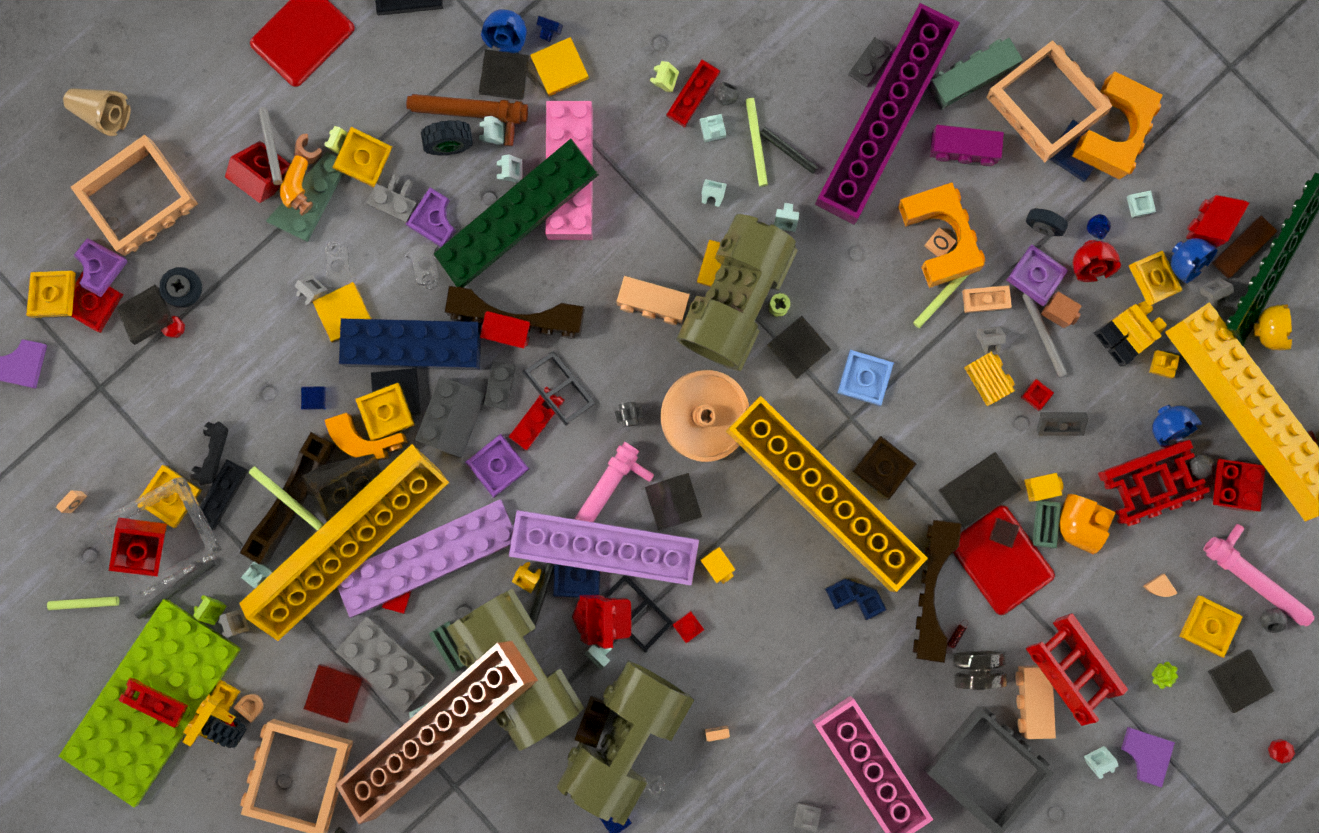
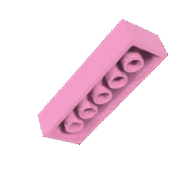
M546 101V159L571 138L593 166L592 101ZM593 181L546 219L545 234L548 240H592Z
M851 696L812 721L885 833H915L933 821L922 801Z

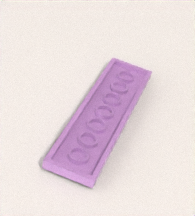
M497 500L364 561L337 586L349 617L358 616L387 601L509 547L514 527L502 500Z
M517 510L509 557L692 585L699 540Z

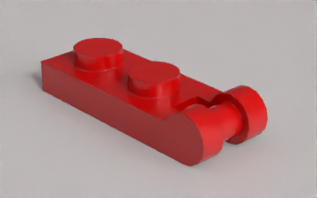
M545 387L544 391L545 393H548L549 391H551V389ZM539 395L509 435V438L526 451H528L555 415L551 407L548 410L542 406L545 400L541 395ZM555 395L550 397L557 408L560 409L565 399Z
M128 679L126 683L128 687L125 693L121 694L120 702L173 728L179 726L188 707L187 704L157 691L137 679ZM136 691L140 692L137 699L134 697Z

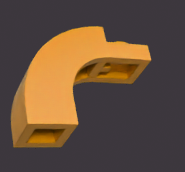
M348 413L325 420L327 430L334 443L345 453L363 460L381 461L389 459L388 449L390 452L403 449V444L408 443L406 435L403 433L377 441H367L359 435L352 415Z

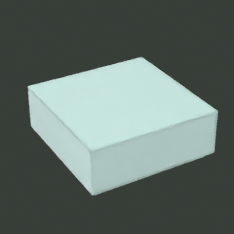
M1151 191L1127 196L1131 218L1150 215L1156 212Z

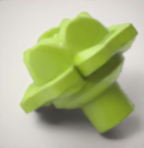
M1170 662L1158 664L1152 672L1154 677L1152 680L1153 684L1158 685L1161 689H1164L1166 686L1172 687L1178 678V674H1176L1177 667L1172 666Z

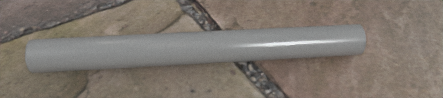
M261 107L258 111L273 184L281 185L283 182L268 109Z
M1023 294L1022 297L1057 375L1062 377L1067 374L1039 309L1032 298Z

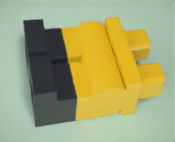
M1146 301L1128 307L1093 332L1105 349L1113 346L1108 352L1120 367L1130 363L1139 353L1161 337L1160 333L1167 327V324L1160 317L1152 322L1149 321L1146 315L1153 310V307L1151 305L1148 306Z

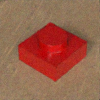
M691 611L672 624L685 643H688L704 631V628Z

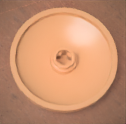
M698 370L688 373L679 378L670 387L663 400L661 425L664 435L669 444L684 457L701 462L720 460L730 455L739 447V444L726 430L749 407V402L741 386L724 373L713 370Z

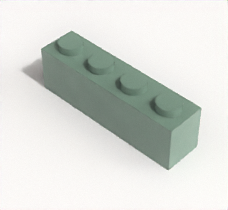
M1010 38L1004 41L998 39L989 45V49L986 51L978 50L970 56L968 61H958L951 66L950 71L946 73L941 71L931 78L932 81L928 89L942 110L1016 69L1023 59Z

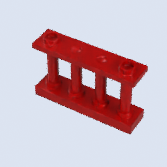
M1073 613L1059 617L1053 622L1058 632L1047 643L1044 644L1042 641L1025 649L1073 713L1074 718L1081 726L1099 721L1093 710L1106 697L1110 699L1122 696L1128 691V688ZM1065 639L1072 651L1058 663L1051 654V651ZM1079 659L1086 670L1072 683L1065 671ZM1093 678L1100 687V690L1086 702L1079 690Z

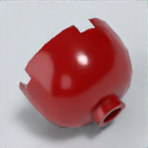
M1089 240L1085 242L1073 257V271L1077 280L1081 282L1098 281L1096 277L1102 275L1108 278L1121 268L1120 257L1116 249L1111 244L1103 241Z

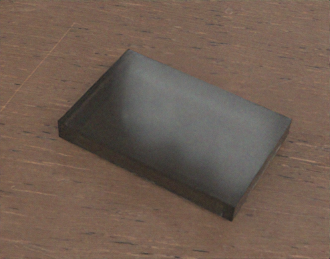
M993 452L938 489L959 522L962 523L963 528H966L1022 490L996 452Z

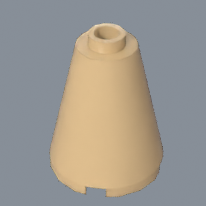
M72 88L63 97L64 106L67 110L108 136L118 135L116 132L119 129L124 130L130 119L131 108L126 103L128 98L118 91Z

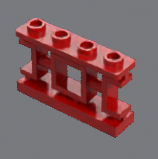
M1190 439L1177 442L1098 472L1100 480L1105 483V489L1117 487L1125 507L1115 510V514L1119 517L1117 519L1119 524L1132 526L1140 523V518L1148 515V518H1153L1161 515V510L1169 507L1170 510H1174L1184 506L1182 502L1190 499L1191 502H1195L1205 498L1204 494L1210 492L1209 487H1206L1204 484L1206 483L1205 479L1193 481L1185 463L1186 460L1195 457L1194 453L1190 450L1193 448ZM1179 453L1183 455L1174 459L1178 470L1172 473L1169 472L1166 463L1159 465L1155 463ZM1140 469V472L1132 474L1135 487L1127 489L1124 479L1113 481L1115 477ZM1159 471L1167 491L1150 497L1142 477ZM1182 479L1186 489L1196 487L1195 490L1172 499L1169 497L1178 493L1174 481ZM1140 495L1143 505L1154 504L1151 507L1127 515V512L1135 510L1132 497Z

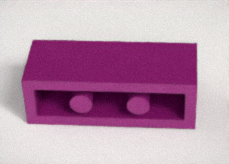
M936 125L932 131L930 157L936 158L937 161L941 162L951 159L958 160L961 164L978 162L982 166H994L1002 158L1004 132Z

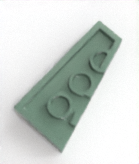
M326 152L304 177L302 188L305 190L304 195L307 197V202L311 201L313 203L312 208L305 215L302 216L299 213V209L295 210L293 207L288 209L282 202L266 222L308 242L344 174L332 168L337 157Z

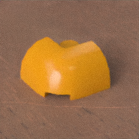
M1067 494L1060 513V533L1069 544L1088 553L1096 554L1103 547L1110 534L1108 529L1116 512L1098 505L1097 502L1090 499Z

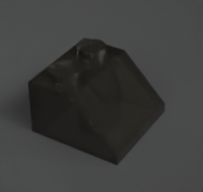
M689 473L645 487L658 531L702 517Z

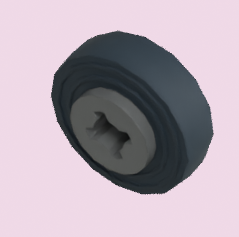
M1031 209L1026 218L1027 225L1044 235L1063 236L1068 227L1066 219L1047 209Z
M175 267L168 270L162 276L159 291L162 298L168 304L177 308H186L199 300L202 293V283L194 271L185 267Z

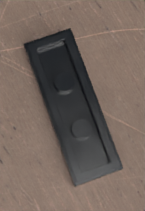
M226 459L193 520L211 530H215L249 470Z

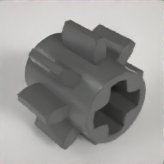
M635 402L619 404V411H615L617 423L622 422L623 428L639 425V418H643L641 406L636 407Z

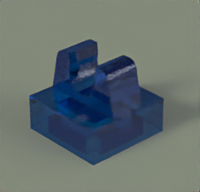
M538 16L536 25L542 28L540 33L542 40L551 42L554 32L561 34L563 28L561 23Z

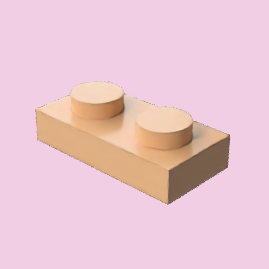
M1009 285L964 289L962 291L965 313L1012 308Z

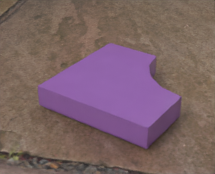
M429 188L410 216L406 226L439 247H442L456 232L447 219V206L450 200L434 189Z
M88 238L74 254V257L83 266V277L80 281L81 287L102 297L127 264L126 258Z
M22 339L15 351L6 356H0V381L36 388L47 345Z
M1127 727L1121 749L1129 753L1134 759L1137 767V779L1162 788L1175 742Z

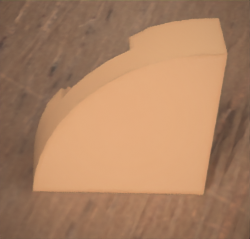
M1160 574L1143 586L1148 592L1161 597H1170L1177 594V591L1165 574Z

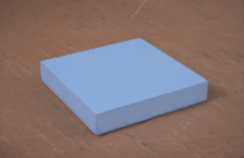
M850 350L837 394L881 406L894 362Z

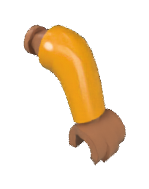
M302 134L298 137L295 144L294 158L280 186V197L283 204L288 209L291 207L295 210L299 209V213L302 216L313 206L311 201L307 202V197L304 195L305 190L302 188L304 175L308 164L315 163L322 155L320 148L312 153L304 149L308 143V134Z

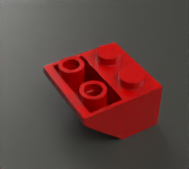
M1218 459L1213 505L1244 512H1261L1265 476L1264 465Z

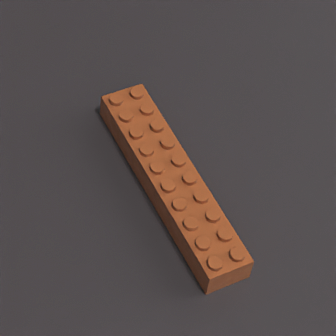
M513 641L501 642L493 646L335 784L358 824L378 818L538 681Z

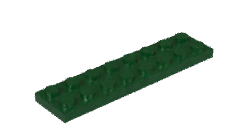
M570 138L434 253V256L455 286L464 288L599 176L598 172Z
M1315 172L1312 179L1306 181L1303 187V195L1294 202L1290 218L1284 220L1281 227L1282 232L1278 238L1275 237L1273 239L1269 255L1263 257L1260 263V271L1257 276L1251 278L1247 294L1241 296L1235 315H1231L1227 321V329L1233 333L1242 346L1319 212V173Z

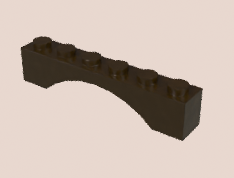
M449 286L445 313L450 316V320L463 322L465 318L483 325L485 313L490 311L529 321V332L531 329L539 330L540 334L553 335V332L562 333L561 337L569 339L581 336L585 313L584 306L560 303L540 313L512 314L490 306L479 298L472 289Z
M310 432L298 453L294 467L283 490L302 505L337 445L319 434ZM277 497L265 517L251 532L240 554L259 565L268 564L297 513Z
M933 520V525L928 524L927 538H931L930 548L925 547L924 554L928 558L926 560L928 561L927 570L922 571L921 584H925V592L919 595L918 607L923 608L922 616H917L915 630H920L919 639H914L913 653H917L916 659L945 663L948 638L937 618L935 587L943 565L950 555L959 548L962 523Z

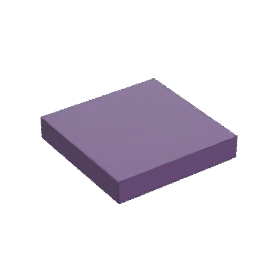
M1031 244L1006 281L1044 306L1068 272V269Z
M502 434L498 435L465 462L493 498L530 470Z

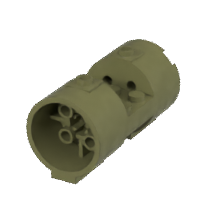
M744 214L735 215L727 233L720 242V247L715 256V259L721 264L720 269L715 274V280L705 297L696 296L691 303L690 310L676 340L684 347L704 358L721 364L726 368L741 371L760 332L757 329L758 325L755 319L769 290L780 289L798 251L795 248L796 241L780 228L772 224L769 226L758 222L756 217Z
M513 589L493 598L446 628L458 647L457 651L461 663L467 666V668L472 666L497 643L513 641L538 679L534 685L495 717L498 725L504 728L505 731H508L519 751L526 749L553 733L585 709L561 669L552 672L548 676L544 674L523 639V636L536 629Z
M629 660L617 681L615 680L612 685L609 684L603 693L605 705L617 713L612 723L614 727L611 733L606 734L600 744L601 750L580 742L576 748L573 747L567 757V760H569L568 767L557 784L558 790L565 796L568 793L571 794V799L582 809L606 821H609L610 817H612L613 822L623 826L647 785L644 777L631 769L647 738L651 733L657 737L672 741L694 702V699L671 682Z

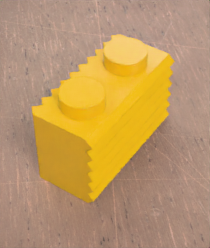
M992 351L964 367L986 406L997 402L1015 391L1013 379L1009 374L1005 375L1001 368L1003 363L997 354L993 355Z

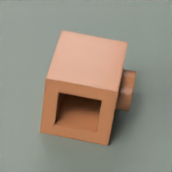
M1058 291L1051 296L1041 315L1065 328L1077 322L1081 315L1078 311L1082 305Z

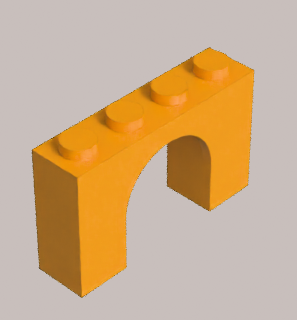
M1114 71L1105 79L1100 93L1105 94L1109 98L1111 105L1126 115L1130 125L1129 136L1124 142H1115L1088 130L1080 137L1072 157L1120 180L1127 174L1130 175L1136 167V162L1134 161L1144 148L1145 143H1143V140L1153 127V123H1151L1153 117L1157 115L1161 108L1160 100L1162 94Z
M952 182L903 198L898 205L905 227L928 219H940L950 224L956 233L957 245L953 251L926 260L921 267L929 288L979 272L985 263L984 253L978 249L976 244V233L973 229H970L968 224L969 215L966 209H963L961 206L960 192L957 188H954Z

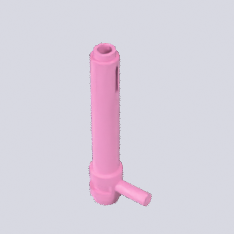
M626 442L622 446H618L617 454L609 460L608 468L574 519L594 522L623 476H627L630 470L648 482L652 480L654 474L636 463L639 450Z
M1236 524L1226 541L1222 538L1213 537L1206 543L1203 549L1206 552V556L1213 561L1217 560V564L1224 570L1228 569L1296 623L1306 627L1314 621L1315 616L1310 609L1240 556V552L1233 548L1244 531L1243 526Z

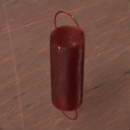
M961 624L957 626L947 643L949 647L955 649L967 626L966 628Z

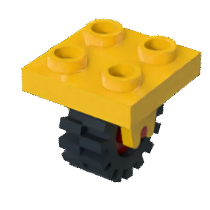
M216 691L213 696L208 694L198 707L197 714L183 731L186 734L183 743L191 747L197 738L201 736L216 744L220 743L223 747L235 748L247 729L239 719L236 720L235 716L218 706L226 694Z

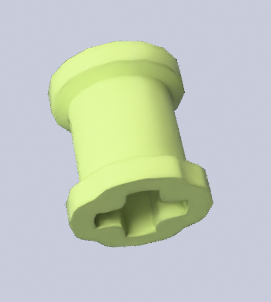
M779 293L772 297L769 303V312L773 316H784L787 313L791 303L788 296ZM782 301L784 303L783 308L776 309V303Z

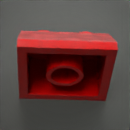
M259 141L230 157L225 178L259 203L275 195L281 185L273 184L265 144ZM277 154L283 181L290 163Z
M1215 195L1209 200L1205 199L1198 209L1200 211L1197 219L1194 218L1187 228L1189 233L1186 239H1205L1213 244L1215 248L1227 243L1247 209L1249 202Z
M118 517L108 571L158 577L167 524Z

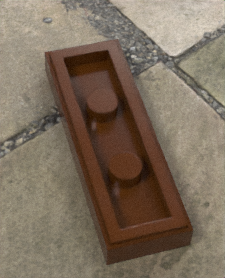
M1260 215L1212 264L1227 279L1232 277L1277 230Z

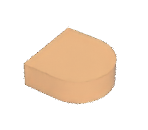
M248 694L239 700L234 709L252 723L261 713L263 701L256 694Z

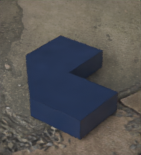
M844 578L824 588L835 610L856 600L865 620L887 610L877 589Z

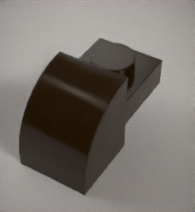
M590 696L576 733L575 741L597 748L610 712V708L605 705L603 700Z

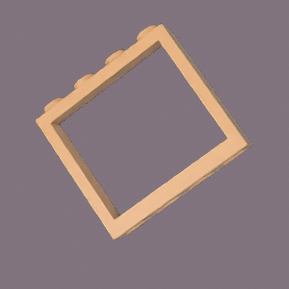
M1053 40L990 88L986 97L1044 163L1107 115L1112 108L1109 98L1105 94L1100 93L1095 87L1093 80L1086 77L1081 72L1079 65L1075 61H1071L1066 55L1063 47L1057 45ZM1046 56L1056 64L1096 109L1095 112L1054 144L1049 142L1004 91L1006 87Z
M146 135L140 137L71 186V189L116 252L124 256L131 251L136 252L141 244L153 240L158 232L173 226L176 222L175 220L182 215H188L190 213L189 210L198 205L156 144ZM151 154L181 198L122 240H119L89 196Z
M276 719L267 722L261 730L260 737L263 738L261 746L256 749L254 754V761H256L254 770L250 771L247 778V783L249 784L248 791L244 793L241 799L240 806L243 807L241 815L306 833H327L339 794L335 784L344 776L353 741ZM275 732L337 748L316 823L254 807Z

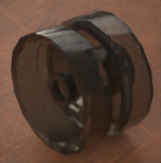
M966 651L953 653V666L958 669H968L954 675L955 687L972 690L1006 687L1007 674L1003 671L991 670L1006 665L1005 652Z

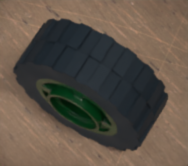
M439 121L427 125L421 130L423 150L427 154L438 156L464 152L473 145L470 125L464 121Z

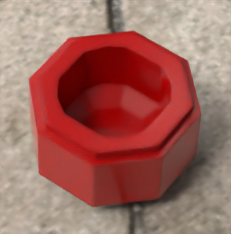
M167 316L161 321L160 330L165 336L178 338L184 333L185 324L179 317Z
M1283 739L1272 741L1268 747L1270 757L1279 763L1291 762L1295 755L1293 745Z

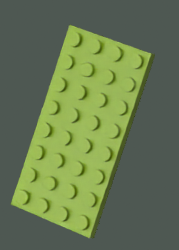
M163 599L59 754V757L133 808L137 807L184 737L183 731L197 714L198 707L208 694H212L216 685L223 678L242 648L203 622L198 621L194 616L170 600ZM128 679H137L143 684L187 704L188 707L179 726L173 728L120 702L121 694L125 693L128 687L126 686ZM135 692L134 697L136 699L138 698L140 692Z

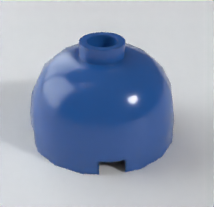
M504 9L492 12L484 21L481 31V37L485 44L491 49L493 46L501 48L499 52L503 54H514L521 51L527 36L524 20L515 12Z
M1200 238L1189 239L1184 243L1180 241L1172 249L1174 253L1171 258L1173 273L1186 284L1190 283L1202 273L1200 270L1205 265L1208 267L1218 252L1217 248L1205 239Z
M1166 405L1158 410L1159 415L1153 421L1152 432L1161 447L1170 446L1168 441L1173 439L1177 443L1198 430L1196 425H1202V422L1186 406L1178 405L1171 407V405Z

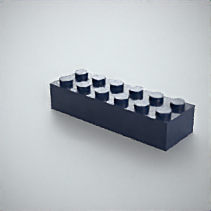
M341 318L339 364L345 367L480 370V335L482 326L478 322Z

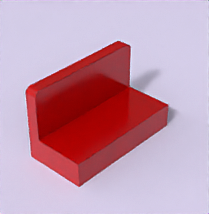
M487 311L480 338L524 349L528 346L530 338L527 337L530 322Z

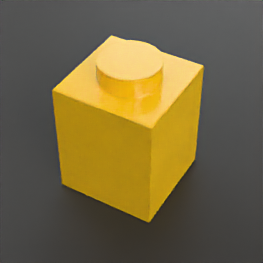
M1057 473L1024 479L1029 502L1062 495L1063 482Z
M717 547L700 560L716 583L721 581L724 584L734 576L732 572L735 571V568L720 547Z

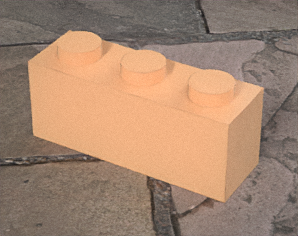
M624 276L617 299V306H621L620 310L628 313H633L635 310L642 312V316L655 319V317H660L664 319L665 323L677 325V322L681 324L683 322L690 294Z
M1038 665L1018 666L1015 680L1017 686H1019L1020 693L1016 698L1017 708L1020 709L1021 719H1018L1019 733L1026 739L1056 738L1053 686Z

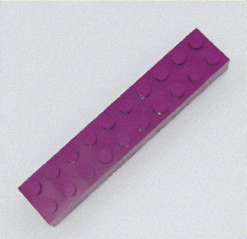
M919 3L815 203L816 206L855 225L960 22Z

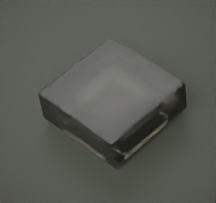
M996 518L989 540L1012 548L1020 526Z

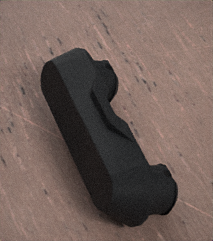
M219 421L215 424L208 422L204 426L207 427V430L203 429L204 436L211 437L208 445L209 453L204 459L202 468L195 466L191 470L195 473L190 474L191 479L198 481L200 485L213 483L228 435V428Z

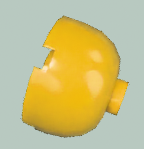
M1288 304L1271 306L1265 309L1260 314L1258 323L1253 324L1254 336H1259L1261 344L1268 349L1279 351L1291 349L1292 339L1287 337L1292 332Z

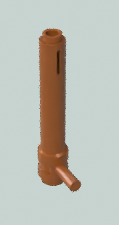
M419 94L407 96L406 107L411 112L483 119L487 116H493L499 119V121L506 123L505 146H513L515 124H521L528 120V104H523L521 101L510 103L509 100L496 102Z

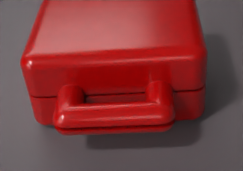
M289 0L251 38L250 46L291 86L298 87L354 32L355 26L329 0Z
M1004 505L997 506L962 531L959 548L953 552L998 615L1007 614L1053 581L1055 577L1053 569L1037 547L1033 546L1032 540L1008 507Z

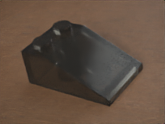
M370 454L322 465L303 475L302 478L316 510L328 522L381 473V469L376 456Z

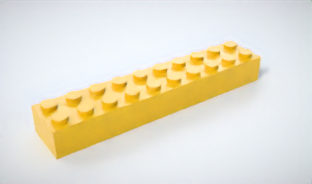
M1211 303L1205 304L1165 333L1306 522L1318 517L1319 448L1276 392L1273 385L1264 376L1246 349L1233 333L1227 329L1226 323Z
M762 396L758 397L726 430L758 464L889 591L897 592L928 559Z
M411 444L239 603L245 618L279 641L436 496L449 481L437 466Z

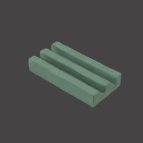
M1043 500L1036 501L1033 546L1057 548L1061 503ZM1043 505H1045L1042 542H1040ZM1051 506H1053L1054 515L1052 524L1051 543H1048L1047 541L1050 523Z
M448 621L430 632L429 635L453 673L465 665L461 663L457 651L444 629L451 625V622ZM439 633L457 662L456 666L436 634Z

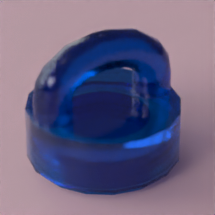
M1102 214L1093 216L1087 224V231L1099 240L1104 239L1111 229L1110 220Z

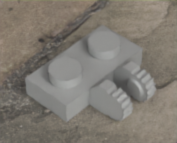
M395 173L389 182L388 189L379 184L375 185L366 204L407 223L418 205L415 201L407 198L413 181L409 179L405 181L401 193L398 194L395 190L401 178L400 175Z

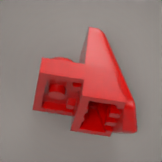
M580 595V600L572 614V620L580 634V641L587 645L597 644L604 649L613 648V641L615 639L629 638L631 636V601L627 598Z

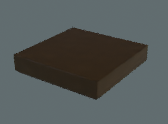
M879 436L852 472L890 500L917 463L885 438Z

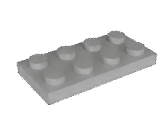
M369 616L364 618L335 651L403 713L408 710L436 678L434 674Z

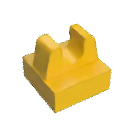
M1160 350L1154 351L1149 373L1170 379L1174 378L1180 356Z
M526 562L523 566L520 565L512 582L531 594L540 579L541 569L538 568L535 573H532L528 570L531 563Z

